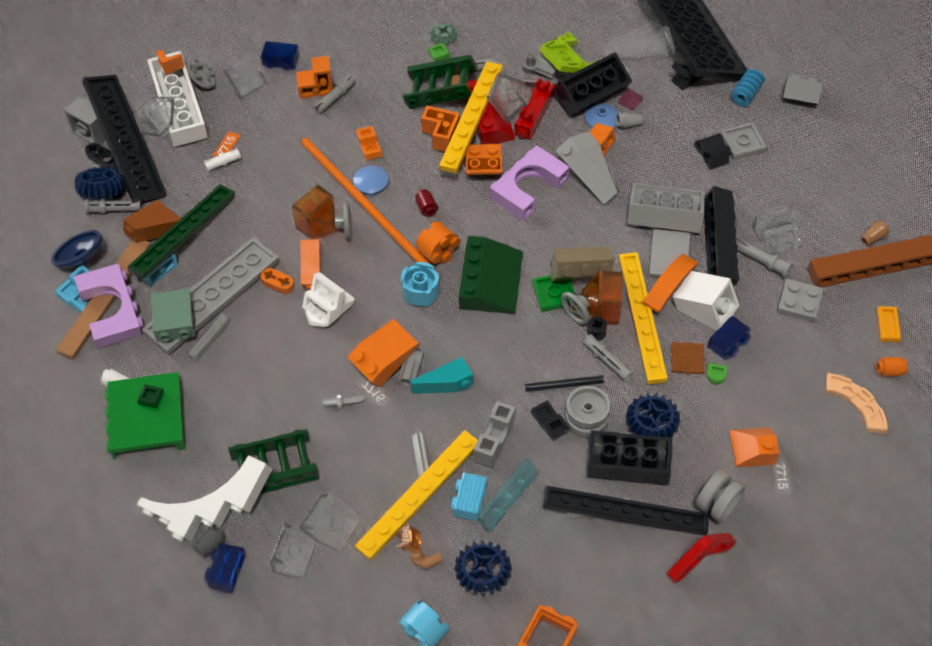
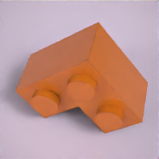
M328 56L311 58L313 70L296 72L300 99L325 96L333 89Z
M426 106L421 117L422 132L432 134L433 149L446 151L459 123L460 113Z

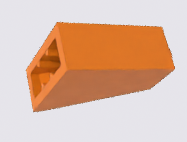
M319 239L300 240L301 285L306 290H311L314 274L318 272L322 274L323 246Z

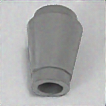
M628 112L616 114V126L621 129L642 125L643 123L641 114Z

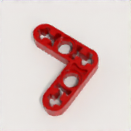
M730 533L705 535L668 571L667 576L674 584L678 583L707 555L727 552L736 544V540Z

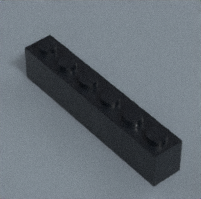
M713 186L705 195L708 274L730 278L734 286L739 281L738 245L736 243L737 230L735 229L736 215L734 214L735 200L733 199V191Z

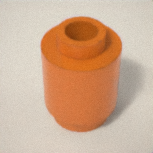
M881 357L876 363L877 373H880L881 377L902 376L908 371V363L905 358L902 359L901 357Z

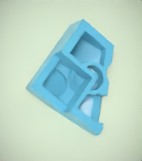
M83 264L71 273L68 280L57 288L54 293L66 304L81 313L86 307L88 299L81 301L74 276L90 272Z

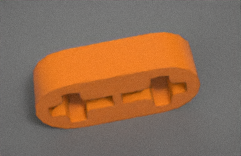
M267 268L261 272V281L264 286L282 294H289L294 290V282L289 275L272 268Z

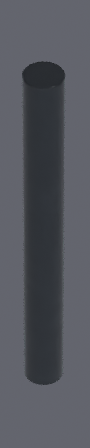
M603 375L528 383L525 384V390L527 392L604 383Z

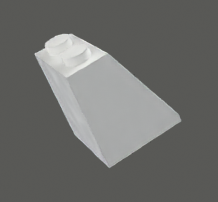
M695 271L689 273L673 295L678 311L719 332H722L740 306L730 278Z

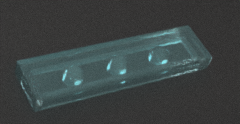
M525 458L478 514L477 519L485 531L491 532L539 474L531 459Z

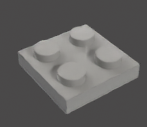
M786 278L777 312L815 322L824 288Z

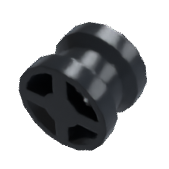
M602 317L591 318L588 322V336L591 334L598 341L604 339L607 331L606 320Z

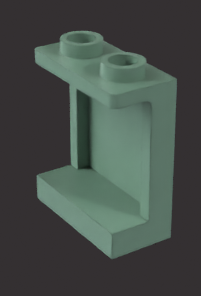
M189 288L151 294L153 333L157 342L187 339L195 336L191 308L193 303Z

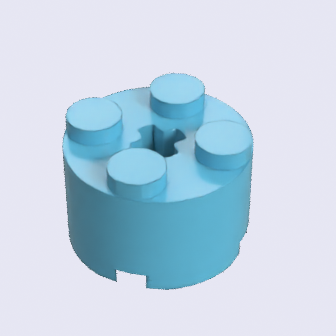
M416 262L413 266H407L402 271L401 286L404 300L412 305L428 307L437 299L440 291L439 275L431 264Z
M417 600L399 622L404 628L403 631L410 638L415 637L419 641L418 644L420 646H436L450 630L445 622L443 624L440 623V616L426 603L420 602V600Z

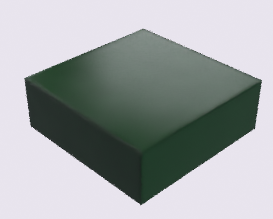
M144 384L137 402L139 405L157 409L164 390L163 388Z

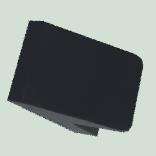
M675 61L671 66L676 71L671 82L681 90H685L701 78L694 76L689 67Z

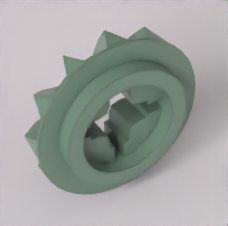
M445 22L442 25L438 23L430 31L431 39L438 44H449L457 37L456 27H452V24L446 25Z

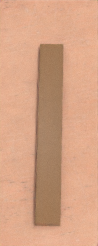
M132 240L116 264H119L120 270H125L127 280L124 281L125 284L132 276V273L128 272V265L149 248L151 242L146 240L135 242ZM100 295L91 298L57 347V354L74 360L92 334L89 324L100 321L116 297Z

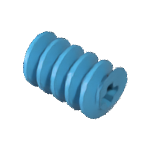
M756 69L747 70L731 93L733 101L743 107L750 105V102L765 83L764 74Z

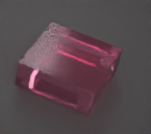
M628 89L619 99V104L633 111L642 102L643 96Z

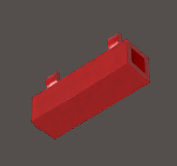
M540 77L515 123V136L520 138L532 139L554 98V85L550 84L549 80L547 82L541 81Z

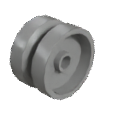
M595 386L578 387L570 393L567 398L565 421L574 434L590 438L591 430L605 431L609 422L611 404L607 394Z
M722 469L718 470L710 478L699 494L695 504L703 512L711 510V517L719 523L724 522L729 517L746 491V486L740 481L735 480L730 483L731 475Z

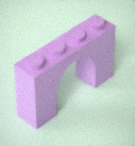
M536 145L521 160H518L509 171L504 172L497 182L492 183L490 186V199L524 221L535 211V199L518 188L516 184L525 177L534 176L544 179L558 189L569 179L570 167Z
M119 264L74 276L81 301L100 295H112L122 302L120 310L114 316L89 324L97 349L142 335L140 330L143 327L140 316L136 317L135 312L138 309L135 300L131 301L130 296H133L130 285H125L124 281L127 280L124 269L120 270Z

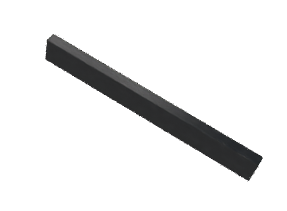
M546 486L544 489L543 508L699 535L708 534L709 514L551 486Z

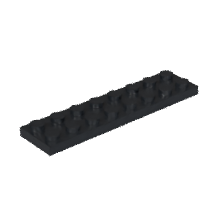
M117 75L84 77L82 80L83 86L131 202L164 198L166 191Z

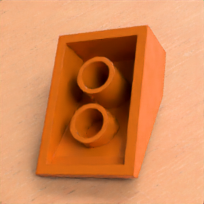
M392 319L361 341L347 358L370 382L382 387L420 343L395 319Z

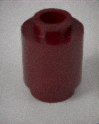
M427 189L418 191L415 195V201L422 215L433 216L438 210V205L432 193Z

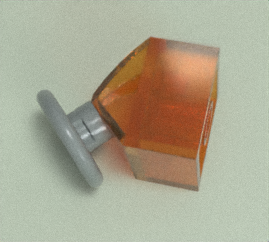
M317 184L292 205L295 227L309 239L313 240L323 236L335 228H344L345 237L347 239L351 238L349 203H344L343 214H336L334 195Z
M597 272L578 297L571 292H564L561 296V302L570 318L578 324L585 325L589 322L590 314L592 318H604L608 325H619L622 308V272ZM567 298H568L569 301H570V304H571L570 307H569V305H568Z

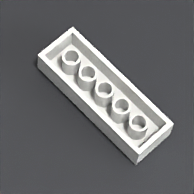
M181 51L167 54L166 56L168 58L176 54H181ZM157 57L148 59L150 72L173 146L176 147L208 138L185 63L184 68L165 75Z

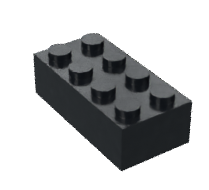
M614 52L559 80L553 88L571 117L624 90L633 81L619 56Z
M591 430L587 478L669 486L673 438Z

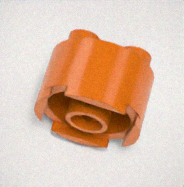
M435 221L430 224L432 227L428 230L425 228L418 236L416 241L417 250L433 264L448 263L452 259V253L461 240L442 222Z

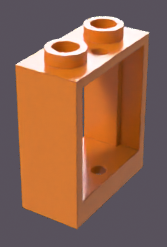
M539 604L517 645L529 646L528 644L540 621L543 620L568 632L569 634L562 646H571L578 632L579 623L570 616H563L557 613L550 606L544 607Z

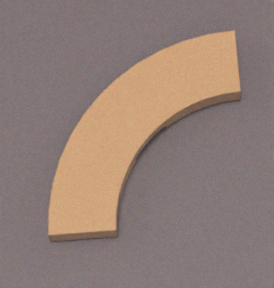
M827 373L826 393L842 397L854 405L863 417L866 432L887 434L886 416L883 409L875 401V397L864 387L861 388L853 383L851 379Z

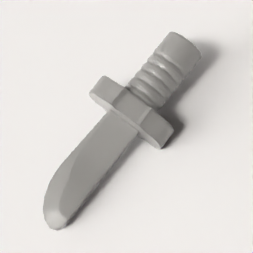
M340 394L334 399H323L322 404L323 407L338 406V409H342V404L359 403L364 401L366 397L342 398Z

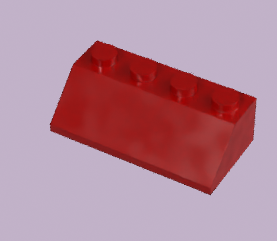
M478 79L467 81L472 92ZM495 87L476 129L480 144H498L515 140V135L497 87ZM470 97L465 98L466 104L468 103Z

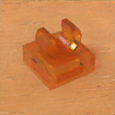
M411 525L402 526V532L397 534L402 543L397 544V547L401 550L408 549L414 551L418 549L421 551V532Z

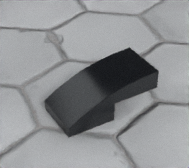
M548 400L531 409L530 412L537 423L553 441L570 432V428L560 414L557 415Z

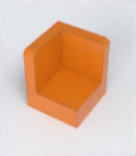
M163 50L156 51L159 65L165 75L184 68L181 54L167 58Z

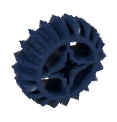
M113 167L87 168L86 171L83 170L81 173H78L74 181L75 190L79 197L90 199L91 201L94 199L105 200L106 198H112V196H118L124 189V183L119 170Z
M657 392L654 396L647 393L646 397L640 395L638 400L634 399L632 404L628 406L626 424L629 426L630 433L672 438L674 433L678 431V425H680V412L677 410L676 404H672L671 399L665 400V395L658 397ZM665 422H668L665 426L659 428L660 425H664Z
M483 539L480 545H477L475 541L472 543L473 547L466 544L465 551L460 550V557H457L455 560L457 565L454 566V571L457 572L456 579L460 580L459 585L461 587L466 586L465 590L467 592L473 589V595L475 596L478 592H481L483 597L486 595V592L493 595L494 589L500 592L501 585L506 586V579L511 577L512 565L509 564L510 557L506 556V550L500 551L499 544L493 547L492 541L486 545ZM472 560L473 567L470 572H467L466 567ZM496 564H499L500 571L494 576L493 569Z

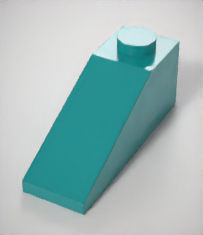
M463 357L410 380L412 394L453 393L466 390L474 384L473 373Z

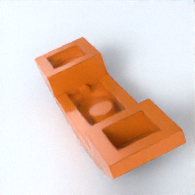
M681 254L656 281L645 297L643 304L659 313L667 304L673 292L689 273L695 270L699 263L687 255Z

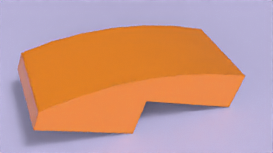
M373 126L357 129V138L365 160L382 157V150L377 141V135Z

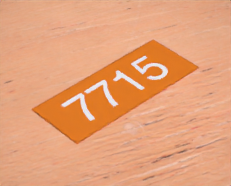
M228 131L212 156L216 157L219 156V153L224 154L231 151L241 135Z

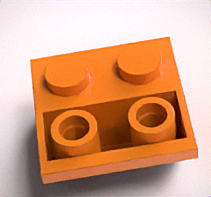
M501 144L469 145L466 152V175L502 174Z

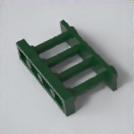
M469 54L408 66L407 72L413 81L412 93L403 94L402 98L409 108L468 98L472 94L467 84L468 72L477 71V64L472 55ZM461 74L459 84L451 85L452 75ZM445 77L443 87L435 88L436 79ZM429 80L428 89L419 91L420 82Z
M298 429L291 433L246 444H236L228 448L231 461L237 460L239 469L248 456L257 455L258 460L267 464L265 453L277 450L282 471L269 475L260 494L320 480L316 463L309 464L305 447V443L310 442L308 429ZM297 445L302 466L290 469L285 448Z

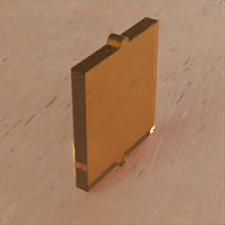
M686 341V343L671 342L672 373H686V375L704 374V343H689V341Z

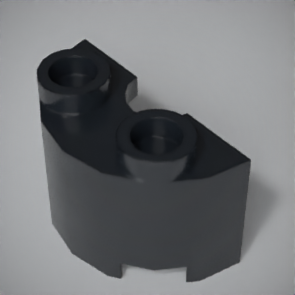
M721 133L695 141L694 146L699 153L703 154L704 162L709 170L729 164V156L732 154L731 149L724 143Z

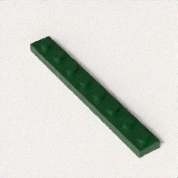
M221 184L218 185L129 264L128 272L141 279L146 278L235 197V191Z

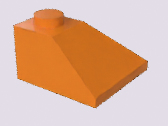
M771 428L729 431L736 467L777 464L780 451L777 436Z

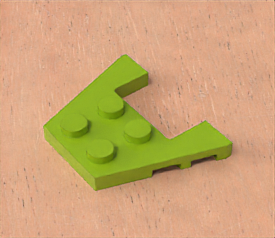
M569 31L565 32L564 36H558L556 40L552 39L542 44L539 50L554 65L555 69L562 72L575 73L592 64L586 63L570 47L576 46L578 40Z

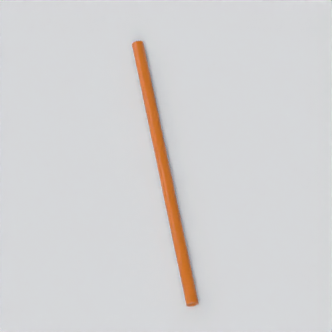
M307 137L301 140V144L416 262L429 263Z

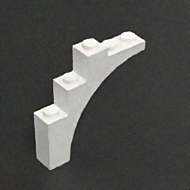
M248 456L238 472L227 483L201 499L186 503L165 504L141 497L137 505L143 508L142 512L152 518L154 514L160 516L159 521L168 525L167 529L173 532L172 537L182 542L184 538L192 541L201 523L211 528L213 524L221 527L230 508L238 513H241L242 510L250 513L272 468L266 463Z

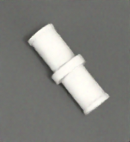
M235 148L224 154L219 153V156L205 160L204 163L209 172L241 159V155L238 149Z

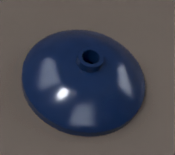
M89 230L73 236L56 249L51 257V262L58 268H72L87 264L101 246L103 239L101 233L97 230Z

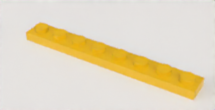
M486 61L440 162V170L457 174L503 71V65Z
M638 252L619 254L620 267L647 384L665 383L668 377L652 310L643 304L647 296V290Z
M464 430L358 541L355 549L372 561L474 452L473 449L478 440Z

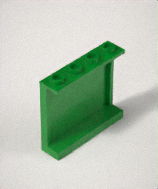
M179 372L107 382L108 390L104 391L106 402L108 401V406L105 407V415L108 418L105 429L107 436L109 435V441H106L107 453H111L113 460L117 459L116 453L176 445L178 451L186 450L182 381ZM144 384L163 388L164 394L157 409L138 404L137 400Z

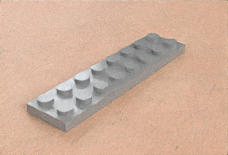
M253 237L190 289L193 303L191 308L194 331L199 330L261 277V272L277 264L279 257ZM152 321L142 329L143 334L168 355L187 340L174 339L167 342H157L153 333Z

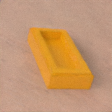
M878 306L876 312L880 342L900 343L901 334L897 307Z

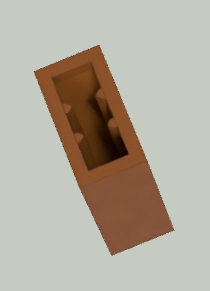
M156 200L123 219V232L135 242L160 238L181 218L159 200Z

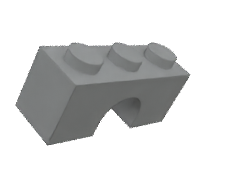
M500 401L496 402L489 416L487 431L485 434L481 433L473 449L474 462L493 468L515 422L516 407Z

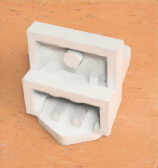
M318 272L313 276L311 290L305 292L302 308L305 309V315L310 326L325 328L330 326L332 322L354 304L355 298Z

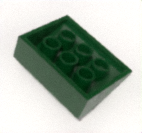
M468 236L459 290V309L516 314L523 251L487 237Z

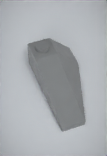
M589 131L568 138L556 150L604 205L618 194L613 177L609 172L607 161L603 156L601 145Z

